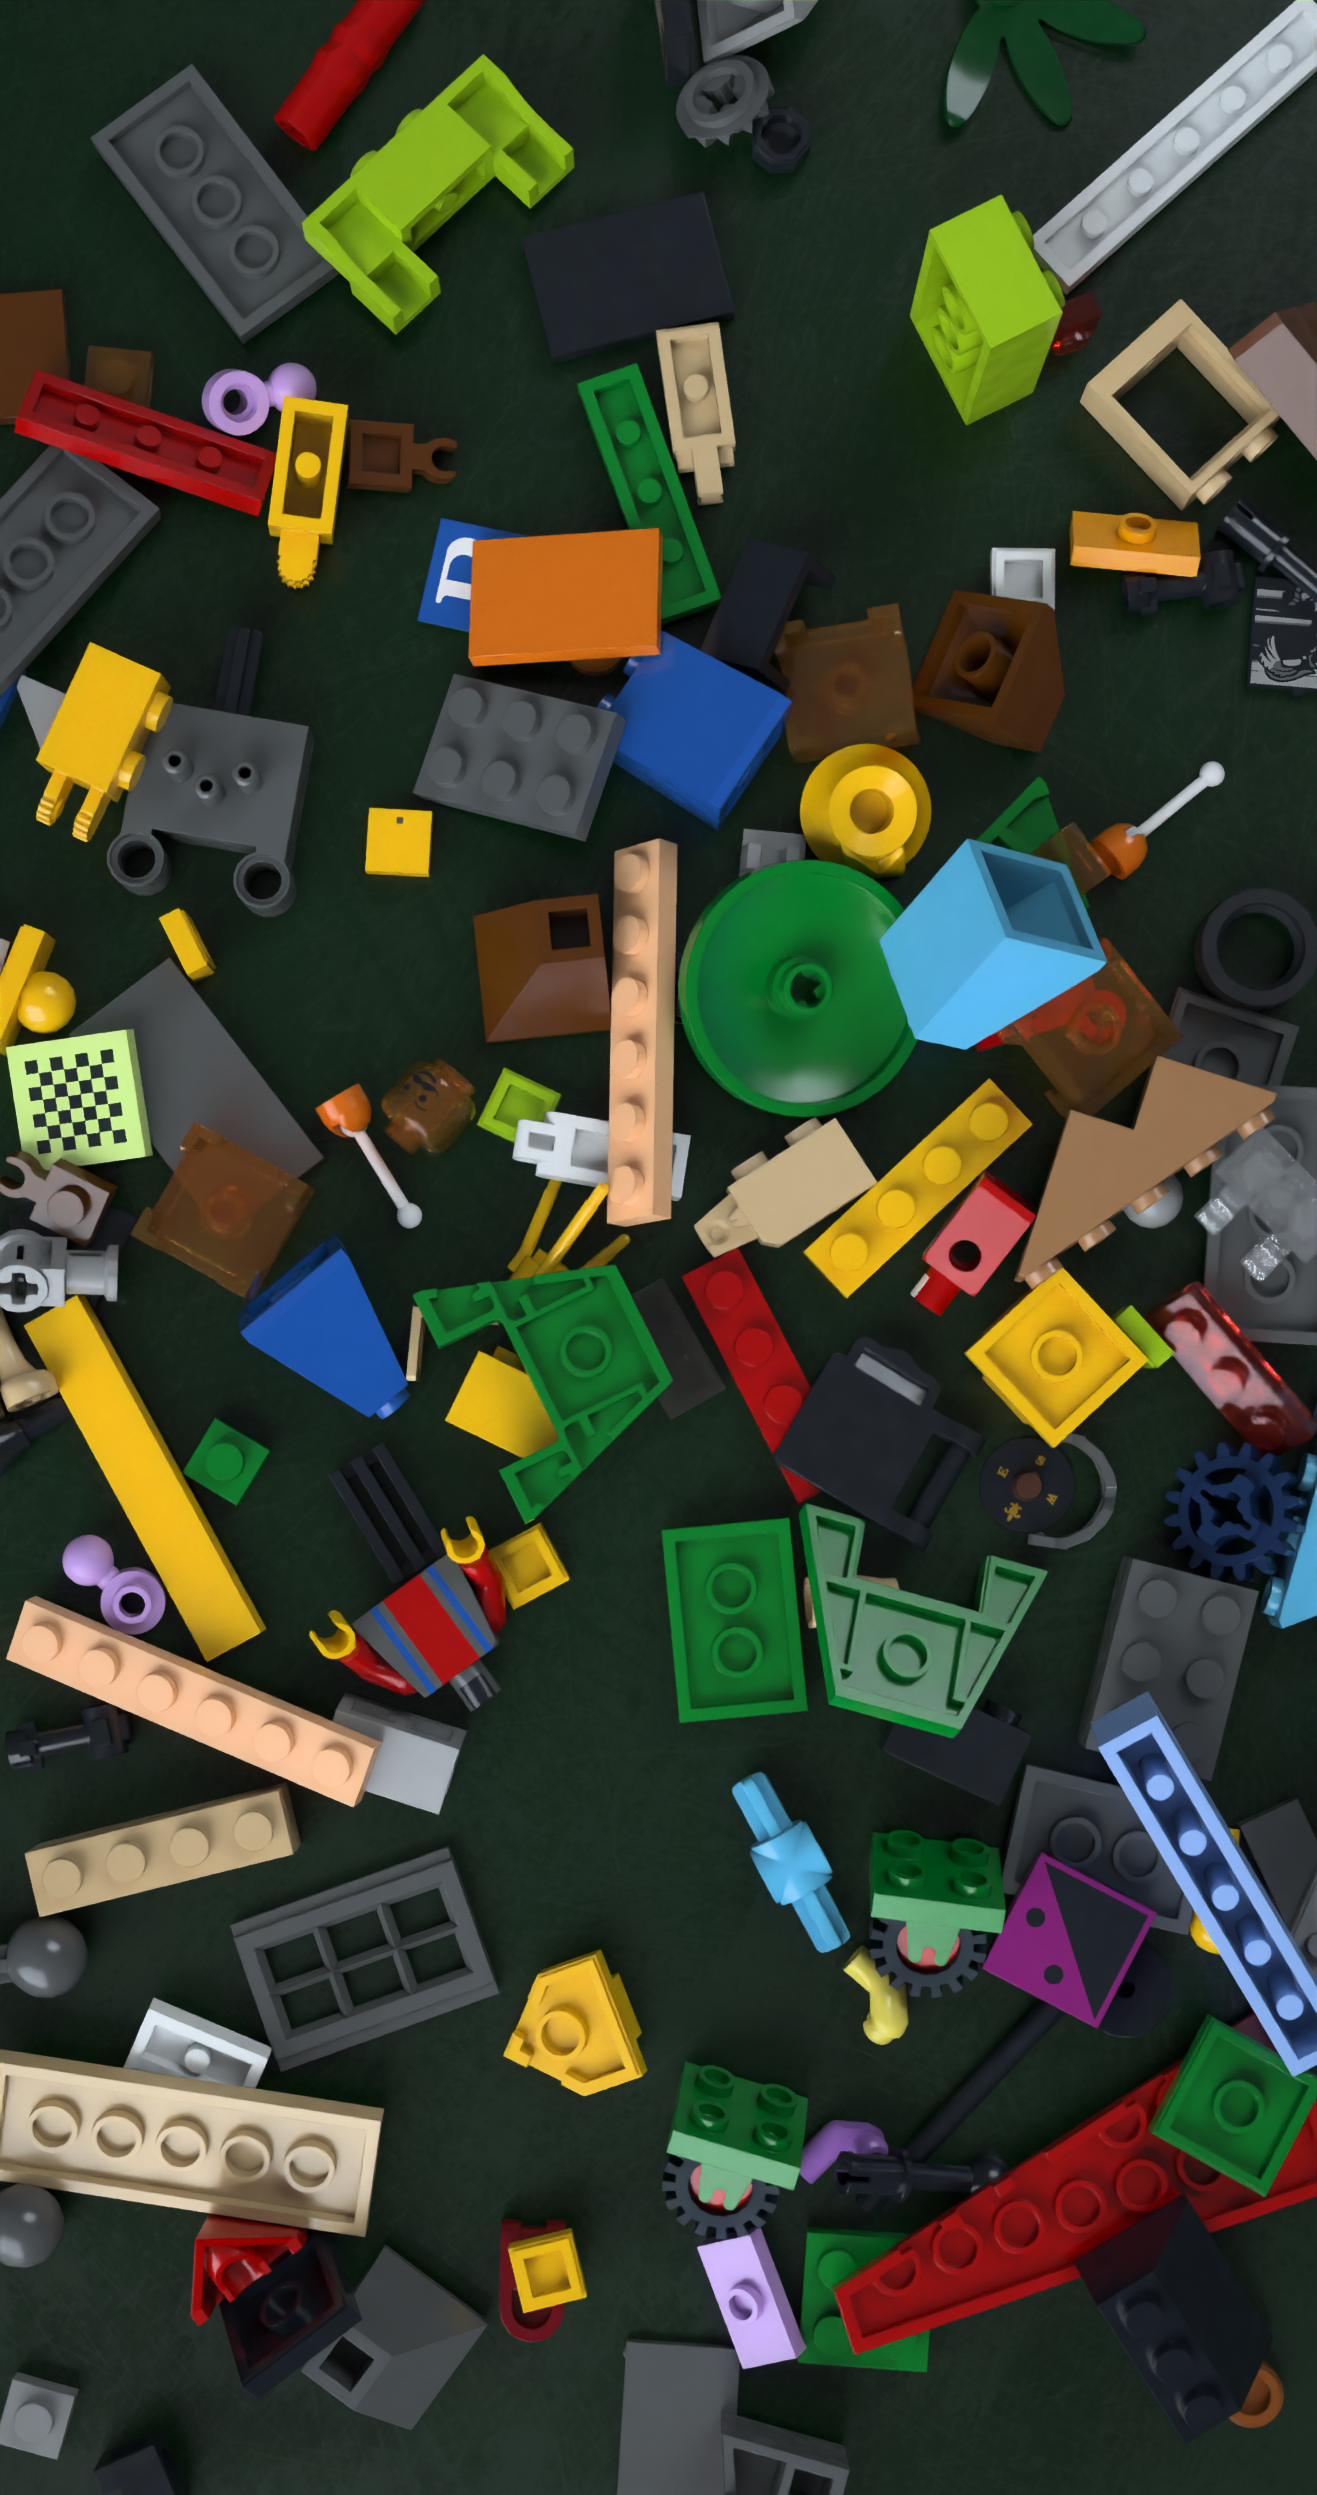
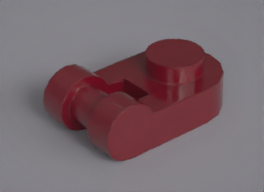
M502 2219L499 2311L501 2322L507 2332L518 2340L532 2343L543 2341L553 2335L562 2322L565 2303L523 2313L508 2251L509 2243L565 2230L566 2220H547L546 2226H521V2219Z

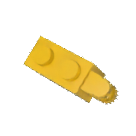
M284 396L268 528L270 536L280 537L279 560H277V563L280 565L278 566V571H281L279 576L283 578L282 583H287L288 588L290 586L294 587V590L296 588L303 590L304 586L309 587V583L314 581L313 575H316L314 569H316L318 564L320 543L333 545L349 420L348 405Z
M92 642L89 643L36 758L40 765L52 773L38 805L36 820L52 826L61 815L65 802L75 783L88 789L89 792L75 818L72 834L75 838L89 842L95 834L110 800L118 803L123 790L132 791L138 783L146 762V756L141 754V751L150 731L158 733L169 716L173 697L167 694L171 686L161 673Z

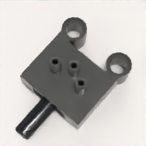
M235 626L230 627L227 631L213 710L172 703L171 711L162 729L158 733L150 731L141 751V754L146 756L142 775L134 789L128 791L121 833L111 842L107 852V865L111 874L131 893L139 896H151L162 891L169 884L173 874V862L169 852L161 844V839L249 854L237 864L233 874V885L238 897L254 914L262 917H276L285 913L294 903L297 895V883L291 871L315 738L309 726L251 716L265 639L263 633L256 629ZM138 849L154 851L155 864L147 875L141 878L127 876L125 864L128 857ZM263 870L278 872L281 875V886L273 897L257 899L251 896L250 883L257 873Z

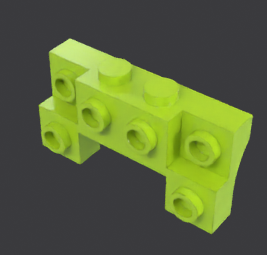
M483 54L423 110L418 108L411 111L399 124L395 136L378 152L375 150L370 151L359 159L352 169L350 178L301 223L304 237L322 257L350 282L352 294L397 335L441 293L438 275L413 252L495 176L531 209L575 168L574 149L530 107L506 74Z

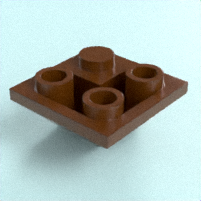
M598 894L533 900L473 916L486 1043L611 1030V1009Z

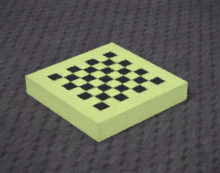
M134 1029L6 1047L22 1151L36 1157L43 1169L50 1170L53 1163L60 1158L76 1166L153 1155Z

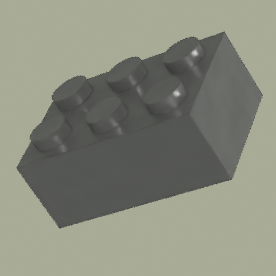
M1122 1555L1076 1741L1086 1749L1100 1752L1090 1722L1148 1691L1198 1777L1212 1781L1259 1591Z

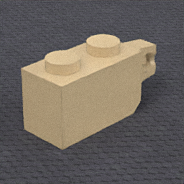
M817 1117L810 1119L784 1137L790 1146L788 1149L770 1160L761 1151L731 1171L736 1182L727 1187L726 1192L728 1196L694 1225L698 1237L713 1258L756 1239L760 1245L779 1248L871 1189L877 1183L836 1118L823 1126Z

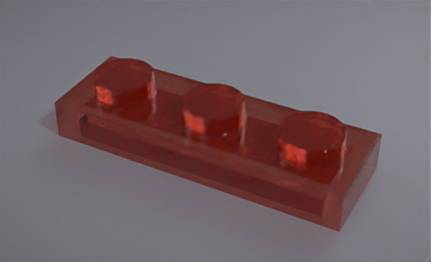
M1198 1280L1151 1308L1145 1317V1321L1174 1352L1172 1356L1247 1443L1260 1448V1459L1267 1453L1281 1456L1313 1438L1317 1430V1420Z

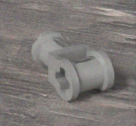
M26 1229L10 1230L0 1236V1307L17 1313L31 1311L39 1306L65 1307V1294L104 1295L107 1301H117L119 1245H108L106 1251L67 1250V1237H45ZM19 1246L24 1247L23 1260L17 1259V1249ZM24 1281L23 1294L19 1296L16 1294L17 1282Z

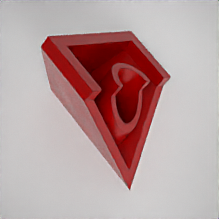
M210 2213L195 2239L191 2317L199 2327L210 2318L215 2306L223 2299L227 2298L229 2302H232L252 2282L264 2274L270 2273L272 2269L269 2264L287 2250H290L292 2254L299 2251L306 2242L310 2232L309 2229Z

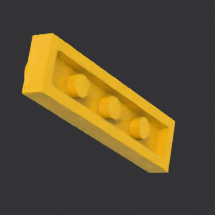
M989 1078L803 1253L845 1298H848L1033 1124Z

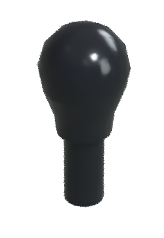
M61 1395L56 1396L20 1419L12 1417L0 1422V1478L12 1467L21 1454L32 1447L31 1441L73 1416Z

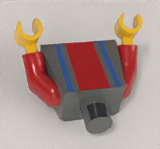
M472 1516L465 1517L471 1533L467 1538L460 1541L451 1539L447 1530L443 1528L440 1533L447 1554L354 1621L351 1625L357 1633H354L340 1612L336 1610L330 1611L328 1616L338 1627L337 1632L329 1638H320L313 1630L309 1633L310 1638L322 1655L329 1659H339L363 1680L403 1696L419 1692L426 1698L449 1682L470 1712L497 1694L501 1687L480 1658L496 1647L501 1641L498 1633L503 1629L507 1621L505 1584L502 1573L485 1546L476 1519Z

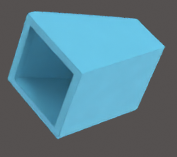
M968 838L879 940L914 1038L964 1050L1101 970L1107 963L1068 865Z

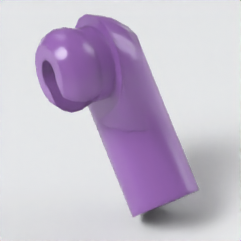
M830 2121L803 2146L799 2174L807 2182L813 2184L837 2160L841 2151L888 2155L889 2150L884 2140V2134L879 2128L869 2122Z

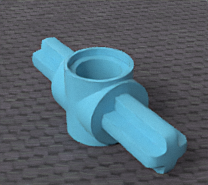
M757 1772L741 1779L732 1787V1794L758 1840L750 1847L752 1850L749 1853L776 1903L780 1902L781 1905L792 1903L816 1950L820 1953L829 1952L840 1947L851 1937V1931L825 1885L832 1878L833 1870L806 1821L802 1822L801 1819L791 1822L766 1774Z

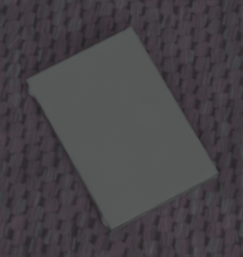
M627 2339L626 2346L623 2348L625 2373L618 2484L615 2495H724L721 2411L737 2415L739 2369L741 2363L734 2345Z

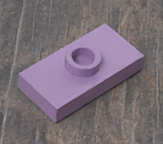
M750 2228L748 2235L739 2238L737 2232L728 2233L727 2239H716V2236L710 2237L697 2246L742 2368L747 2369L797 2358L806 2349L761 2228Z

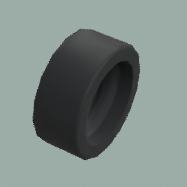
M1269 887L1246 888L1224 898L1201 922L1193 945L1195 969L1205 989L1217 1000L1253 1012L1269 1011L1296 997L1314 977L1317 968V926L1309 910L1292 895ZM1263 913L1275 917L1287 928L1293 940L1294 957L1290 969L1279 981L1269 986L1251 987L1237 982L1227 973L1220 959L1219 944L1224 930L1234 919L1245 914Z

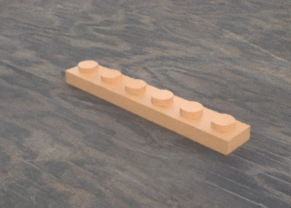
M661 838L620 849L614 853L607 1223L623 1227L671 1219L678 844Z
M38 1596L25 1600L6 1657L7 1660L353 1808L363 1798L382 1744L380 1741Z

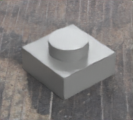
M17 2372L12 2379L0 2422V2444L58 2460L62 2453L79 2389Z

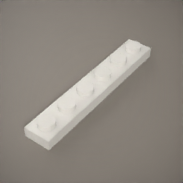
M1313 0L1294 1L1033 235L1035 246L1031 249V252L1037 264L1044 271L1049 269L1054 274L1066 295L1317 71V4Z

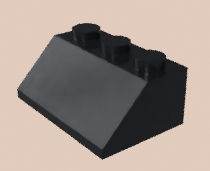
M1185 2193L1073 2261L1100 2313L1184 2445L1242 2409L1272 2343L1273 2336Z

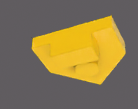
M601 1949L545 1968L537 1975L516 2030L512 2033L503 2054L504 2057L524 2067L530 2065L562 2081V2086L582 2096L637 2079L648 2071L636 2041L642 2032L619 1973L610 1974Z

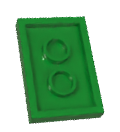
M789 1517L661 1529L680 1723L808 1711Z

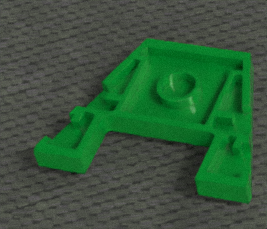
M616 1264L533 1275V1277L507 1281L481 1282L470 1286L422 1290L413 1294V1298L439 1349L495 1322L502 1323L558 1436L557 1442L499 1470L525 1524L533 1521L673 1382Z

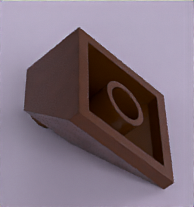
M954 590L906 701V705L915 711L993 744L1041 753L1065 697L1054 609L1047 603Z

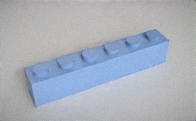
M1147 1691L1090 1722L1098 1749L1291 2075L1294 2077L1317 2065V1977L1150 1693Z

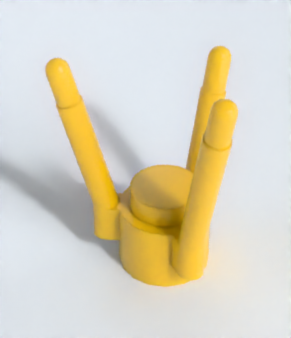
M550 1179L520 1249L507 1266V1268L514 1272L509 1280L570 1271L560 1261L609 1192L607 1183L601 1182L596 1186L549 1253L539 1248L535 1255L531 1257L563 1182ZM619 1235L580 1269L608 1264L614 1256L630 1243L629 1235Z

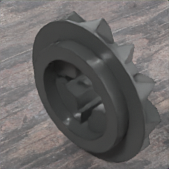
M734 55L717 59L697 71L683 87L676 105L677 120L688 139L696 138L706 148L717 139L729 146L734 135L742 130L752 134V121L769 115L767 100L775 93L767 70L754 58ZM733 96L738 100L735 104H728ZM725 104L720 112H718L715 106Z

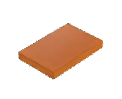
M649 528L473 541L468 654L473 666L661 655L663 536L660 529Z

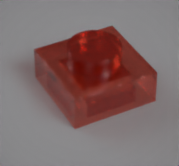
M1093 292L1065 301V306L1061 308L1063 313L1049 348V351L1053 350L1055 356L1072 353L1090 342L1089 336L1094 334L1101 317V312Z

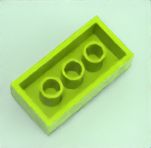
M1002 194L929 230L910 312V318L966 426L1034 392L1063 313L1061 308L1065 306L1064 295L1056 277L1049 269L1042 272L1031 252L1035 243L1025 217L1018 210L1011 213Z

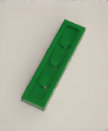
M634 363L577 383L578 393L627 529L659 528L663 536L661 624L664 625L718 606L722 598L638 364Z

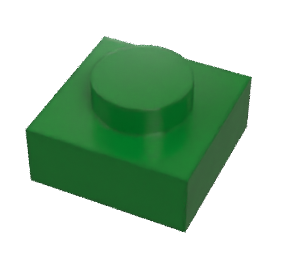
M215 1418L182 1473L238 1506L242 1503L273 1450L223 1420Z

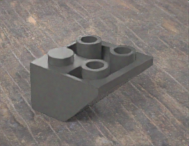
M385 2244L352 2289L363 2320L302 2366L301 2372L353 2411L412 2430L485 2330L489 2321Z

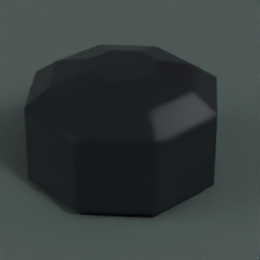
M792 106L768 108L769 115L758 118L752 124V159L770 174L795 172L810 155L811 137L809 121Z

